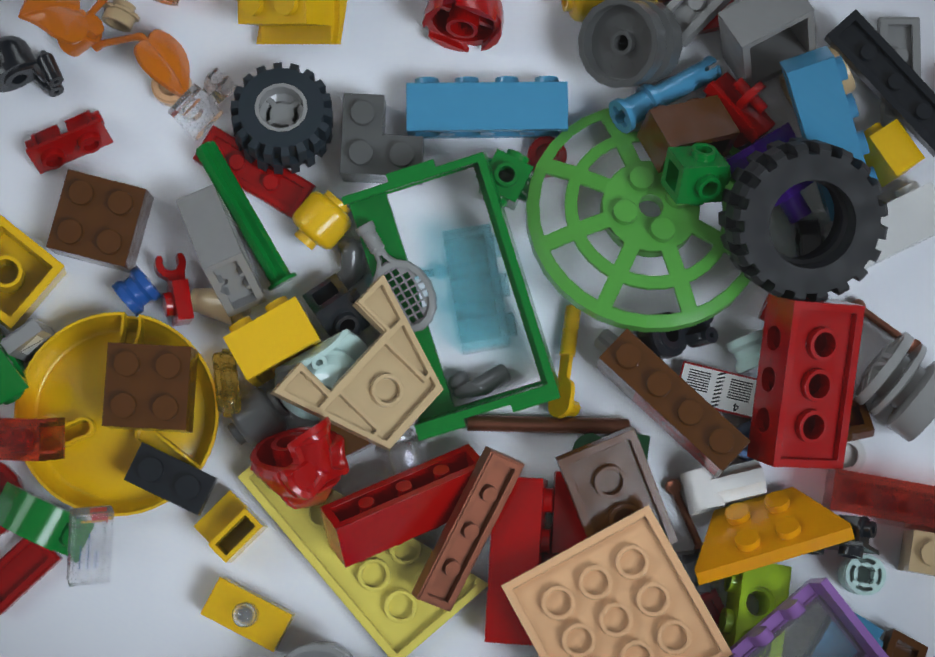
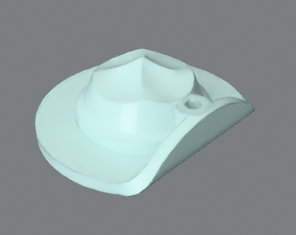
M344 329L278 366L275 369V387L296 364L301 362L330 390L368 349V346L358 335L349 329ZM280 399L287 410L297 417L311 421L323 420Z

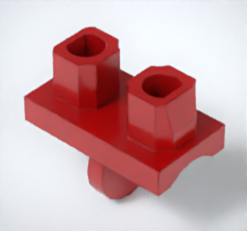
M727 71L716 81L709 83L703 91L706 94L705 97L718 95L740 131L733 144L735 148H740L748 142L754 143L769 132L776 123L765 112L769 106L759 96L766 89L765 84L759 81L751 88L742 77L736 81Z

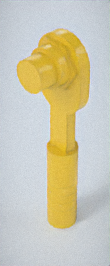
M566 305L559 351L561 357L558 381L561 398L548 402L549 413L553 417L560 419L566 416L575 417L580 412V404L574 400L575 385L570 379L581 310L573 305Z

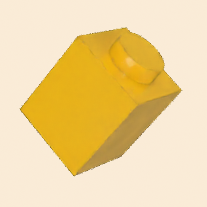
M895 119L885 127L880 122H877L864 131L870 150L869 154L864 155V159L868 167L873 166L882 188L925 159L898 119Z

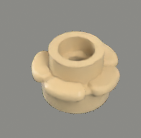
M113 0V2H106L102 6L104 12L101 20L109 27L118 31L131 32L135 22L140 21V17L135 13L136 7L126 0Z

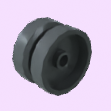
M605 0L594 6L582 22L578 36L579 56L585 70L598 83L611 88L634 87L643 84L655 85L667 78L678 64L683 48L682 30L675 14L661 2L655 0Z

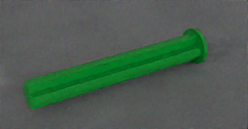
M212 140L200 145L196 149V155L271 285L267 287L268 290L272 291L297 276L296 272L290 273L217 144Z

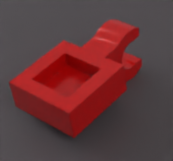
M177 253L175 256L177 267L174 270H167L163 266L162 256H156L153 264L156 275L168 284L166 287L167 292L162 293V306L165 317L171 316L173 327L189 325L194 319L188 278L185 277L186 259L183 253Z

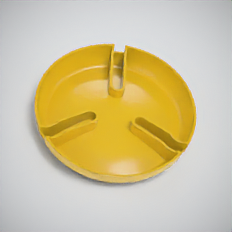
M109 312L92 315L67 325L56 332L38 349L25 369L29 388L25 389L23 395L15 401L14 427L18 446H24L27 458L24 459L27 467L37 481L51 495L61 502L86 513H90V510L107 509L106 516H128L155 509L168 502L124 480L141 443H146L202 470L212 452L217 436L219 400L213 376L203 357L198 352L193 433L110 429L102 426L108 342L188 346L197 350L181 333L157 319L140 314L139 317L127 316L125 312Z

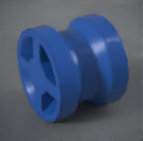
M137 265L130 270V276L126 280L117 281L112 285L117 295L137 317L144 312V306L148 302L157 301L162 297L159 290Z

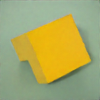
M229 490L193 527L209 542L208 545L225 563H232L268 526L234 491Z

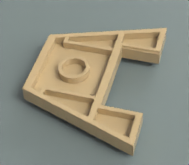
M383 274L352 305L380 333V336L329 390L300 362L269 394L321 419L329 416L331 424L384 450H388L393 447L444 389Z

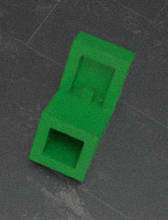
M7 482L0 494V526L37 545L76 560L79 554V543L81 550L94 522L57 506L37 494Z

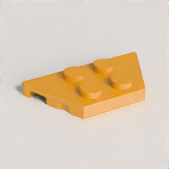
M793 486L716 509L713 512L694 569L698 584L700 586L854 540L853 529L848 521Z

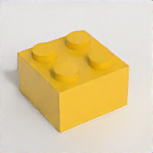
M0 215V324L12 333L27 321L67 273L65 266Z
M287 296L273 300L264 307L266 313L254 320L250 316L238 320L228 328L231 333L223 337L246 380L256 388L274 379L275 369L278 366L323 342L296 296L289 300Z

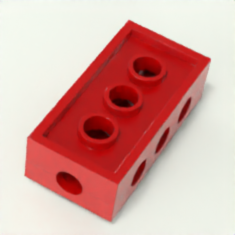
M768 294L749 434L751 442L748 444L747 457L772 467L843 469L864 321V305L829 298L818 302L812 301L809 298H806L804 301L792 300L784 296L777 297L773 294Z

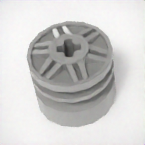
M905 331L892 343L882 348L870 362L861 376L862 379L853 394V400L859 405H863L876 394L868 411L872 415L880 413L888 405H891L893 410L887 420V426L907 442H910L920 435L935 418V361L925 369L920 366L927 352V347L923 344L918 345L907 356L906 353L910 349L914 337Z

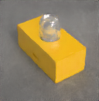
M224 576L219 577L200 613L272 652L278 649L295 616V613Z

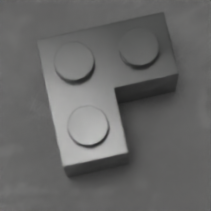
M344 93L340 175L343 182L384 184L388 182L387 173L424 162L423 136L385 135L387 106L385 95Z

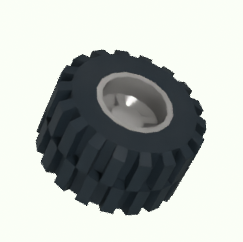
M282 62L273 63L274 69L267 70L265 65L256 68L257 75L255 77L250 73L243 78L244 87L237 85L234 91L235 101H231L230 111L236 144L240 151L244 150L245 159L250 163L257 159L258 168L265 172L269 166H272L274 174H283V168H291L292 174L300 172V165L304 163L308 168L314 165L315 155L322 158L327 151L326 143L331 144L333 137V111L330 93H326V85L321 79L315 81V75L309 69L301 73L299 65L290 63L289 69L282 68Z

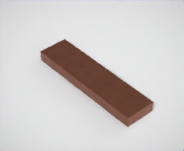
M485 446L411 593L416 599L449 612L452 610L525 466L524 463Z

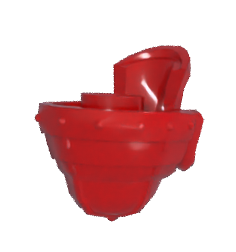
M329 416L312 427L291 428L267 437L255 446L249 456L250 470L292 509L309 508L325 504L333 487L341 479V475L348 474L350 469L345 456L344 438L342 435L330 430L331 421Z

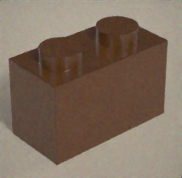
M718 95L701 99L695 97L686 102L669 106L659 105L650 109L645 116L637 137L658 173H661L664 169L668 147L707 143L714 145L723 158H726L740 131Z

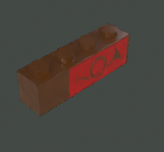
M628 328L598 358L596 368L716 478L724 472L751 442Z

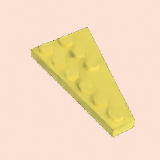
M251 466L238 476L240 481L388 657L408 656L488 587L486 581L470 572L450 612L416 599L411 593L433 549L415 538L345 568L329 545L320 507L345 497L344 495L332 489L325 504L309 508L292 509L250 470Z

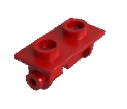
M88 109L84 113L65 120L68 132L63 134L56 124L30 135L31 139L25 141L27 147L25 151L40 174L60 168L72 160L94 153L100 148L114 143L104 126L105 122L99 110L91 112Z

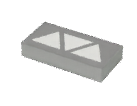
M31 318L3 338L0 344L8 355L28 362L38 349L55 334V331L52 327Z

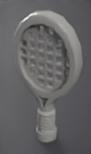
M372 220L355 229L359 237H362L370 253L375 256L377 262L372 283L383 274L385 276L390 273L392 279L387 280L389 284L390 281H395L396 286H390L392 291L396 287L399 288L400 293H394L413 332L424 330L433 321L437 310L436 292L429 277L420 267L412 262L390 256L384 249L385 245L376 232V226ZM381 255L387 260V262H382ZM395 269H397L399 272V275L394 276V274L392 273V271ZM406 272H408L410 275V278L405 279V277L403 276V274ZM399 276H401L403 279V282L398 283V281L396 280V278ZM418 276L421 280L418 283L414 279V277ZM410 279L414 282L412 286H409L407 283ZM423 282L425 288L421 290L418 284ZM403 283L407 286L405 290H402L400 287ZM416 286L418 292L414 294L411 288ZM409 290L411 296L407 298L404 292ZM427 290L428 296L426 297L422 293V291ZM420 293L422 299L418 301L415 295ZM402 294L404 300L400 302L397 296ZM413 297L415 303L411 305L408 299ZM424 300L427 306L422 308L419 303ZM406 301L408 307L404 309L401 303ZM417 304L420 310L415 312L412 307ZM410 308L412 314L408 316L405 311ZM421 311L424 317L419 319L416 314ZM414 315L417 321L412 323L409 318Z

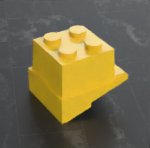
M237 0L238 24L259 26L256 44H341L347 0Z

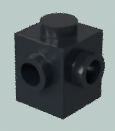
M336 273L302 295L330 337L344 329H349L359 336L363 330L371 325L352 306L361 296L358 290L354 287L348 291Z

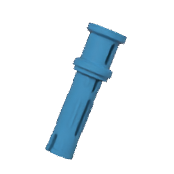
M707 56L698 63L656 85L643 84L637 87L635 94L625 99H614L609 103V114L614 125L625 134L633 131L636 124L645 119L650 109L659 105L667 106L722 76L720 65L709 70V66L716 63L717 60L712 56Z

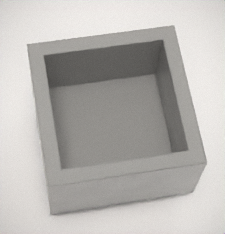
M737 0L727 5L724 10L718 12L723 59L737 79L742 77L751 88L759 81L764 83L781 74L782 70L779 62L816 49L815 9L808 0Z

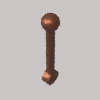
M855 299L851 302L864 305V316L896 339L901 334L868 310L863 300ZM914 339L907 353L910 354L918 345H921L922 343L919 340Z
M670 479L665 484V490L674 497L695 545L694 549H701L703 543L680 493L682 485L679 480Z

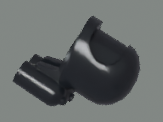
M13 35L0 37L1 93L16 90L32 81H35L42 90H47L50 97L59 96L64 92L62 85L64 78L51 53L41 50L39 56L35 58L31 48L22 38Z
M662 312L657 314H672L673 312ZM714 317L692 327L670 332L633 331V334L661 360L680 355L687 345L691 348H697L716 343L718 340L717 330L714 327H710Z

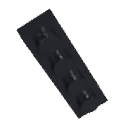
M855 9L828 33L824 40L841 55L846 64L934 157V91Z

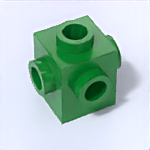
M695 143L692 146L668 147L661 184L676 204L700 206L704 203L722 202L725 186L728 185L731 177L730 165L714 145Z
M497 149L493 158H488L503 206L514 211L519 200L526 203L534 167L528 164L529 158L518 151L508 149L505 153ZM504 170L514 175L513 180L510 182L502 181L499 178L500 171Z

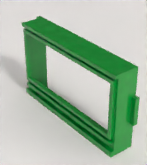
M480 152L437 167L434 159L387 173V183L341 197L344 205H350L357 228L372 220L376 226V232L385 245L384 249L396 259L408 261L388 194L474 167L540 381L455 407L428 325L424 330L414 332L444 390L419 416L418 422L414 425L419 441L467 426L465 418L507 405H511L512 411L516 412L561 398L558 377L487 152ZM360 236L372 277H374L377 266L375 256L370 253ZM381 255L382 262H387V260ZM397 269L392 271L394 276L399 275ZM408 272L403 274L405 279L410 278ZM390 273L385 275L387 280L392 279ZM401 276L396 278L398 283L403 282ZM410 279L409 281H407V283L409 284V286L414 285V282H413L412 279ZM394 280L389 282L391 287L396 286ZM403 283L402 285H400V287L402 288V290L407 289V286H406L405 283ZM416 286L411 288L414 294L418 292ZM398 287L393 289L395 294L400 293ZM409 290L404 292L407 298L411 296ZM402 294L397 296L400 302L404 300ZM419 294L415 295L418 301L421 300ZM413 297L408 299L411 305L415 303ZM406 301L401 303L404 309L408 307ZM417 304L412 307L415 312L420 310ZM410 308L405 311L408 316L412 314ZM421 311L416 314L419 319L424 317ZM414 315L409 318L412 323L417 321Z

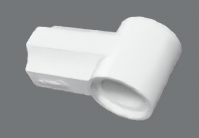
M757 460L730 465L718 478L705 467L690 470L680 475L690 515L712 512L716 509L724 508L725 504L762 496L767 493L764 471Z

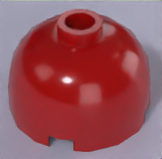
M428 0L422 24L423 28L425 26L428 27L429 38L444 48L458 52H469L467 45H482L481 51H485L499 42L504 24V11L501 0Z

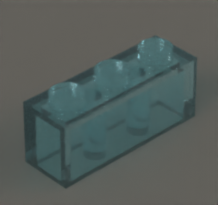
M490 223L442 231L463 355L510 347V337L517 336L514 313H506L503 297L510 296L508 277L506 272L499 273L496 258L502 256L495 234H492Z

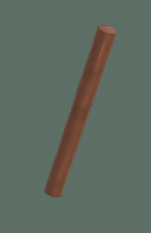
M475 415L467 418V431L613 434L630 426V421L626 418L564 417L560 419L541 416Z

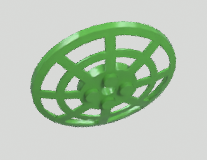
M609 108L602 109L570 125L568 131L561 132L549 144L539 159L531 178L525 207L526 229L533 255L543 274L557 292L577 309L598 321L617 328H628L629 330L639 332H670L692 327L713 318L730 306L750 282L744 276L745 274L741 272L725 291L700 306L696 305L690 282L697 280L707 273L720 260L723 253L731 256L730 251L723 247L720 238L725 233V228L721 226L719 231L699 220L700 206L676 204L661 184L663 172L658 173L652 161L640 160L632 144L640 142L637 137L639 131L627 134L622 133L614 125L609 114ZM599 121L602 122L610 138L593 147L579 161L577 166L553 160L559 149L573 135L589 125ZM732 146L729 155L733 156L740 150ZM615 148L625 166L617 171L611 179L589 171V168L601 156ZM545 175H550L569 181L564 201L567 226L544 235L540 221L539 202ZM730 177V181L725 188L732 190L736 181ZM580 185L603 193L600 203V214L581 221L578 215L577 204ZM644 201L654 202L660 208L661 214L655 217L646 216L641 212L639 204ZM722 201V211H726L727 203ZM605 230L609 237L622 248L615 263L613 264L603 257L590 243L587 236ZM692 235L713 246L702 260L690 268H684L678 250L687 243ZM574 242L587 262L608 277L598 299L584 292L569 279L555 261L551 253L552 250ZM637 255L641 257H663L669 275L648 276L630 272V269ZM623 284L645 290L673 288L681 312L646 315L624 311L613 307Z

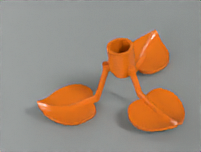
M24 0L18 18L38 26L57 39L61 49L68 55L78 57L90 47L98 52L104 47L137 41L139 43L134 47V55L141 68L173 94L181 98L187 95L190 77L189 60L182 45L170 34L156 29L150 32L148 36L139 32L102 40L104 26L100 18L95 14L108 0H97L87 12L80 9V0Z

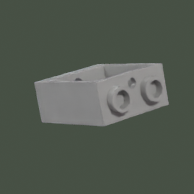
M214 184L176 200L202 270L229 318L266 302L267 300L241 237Z

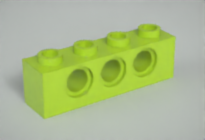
M770 564L724 578V590L728 594L726 608L722 609L719 616L718 628L723 633L722 635L729 648L789 597L792 567ZM749 594L754 595L758 600L759 609L756 615L751 614L747 608L746 601ZM784 631L754 657H782Z

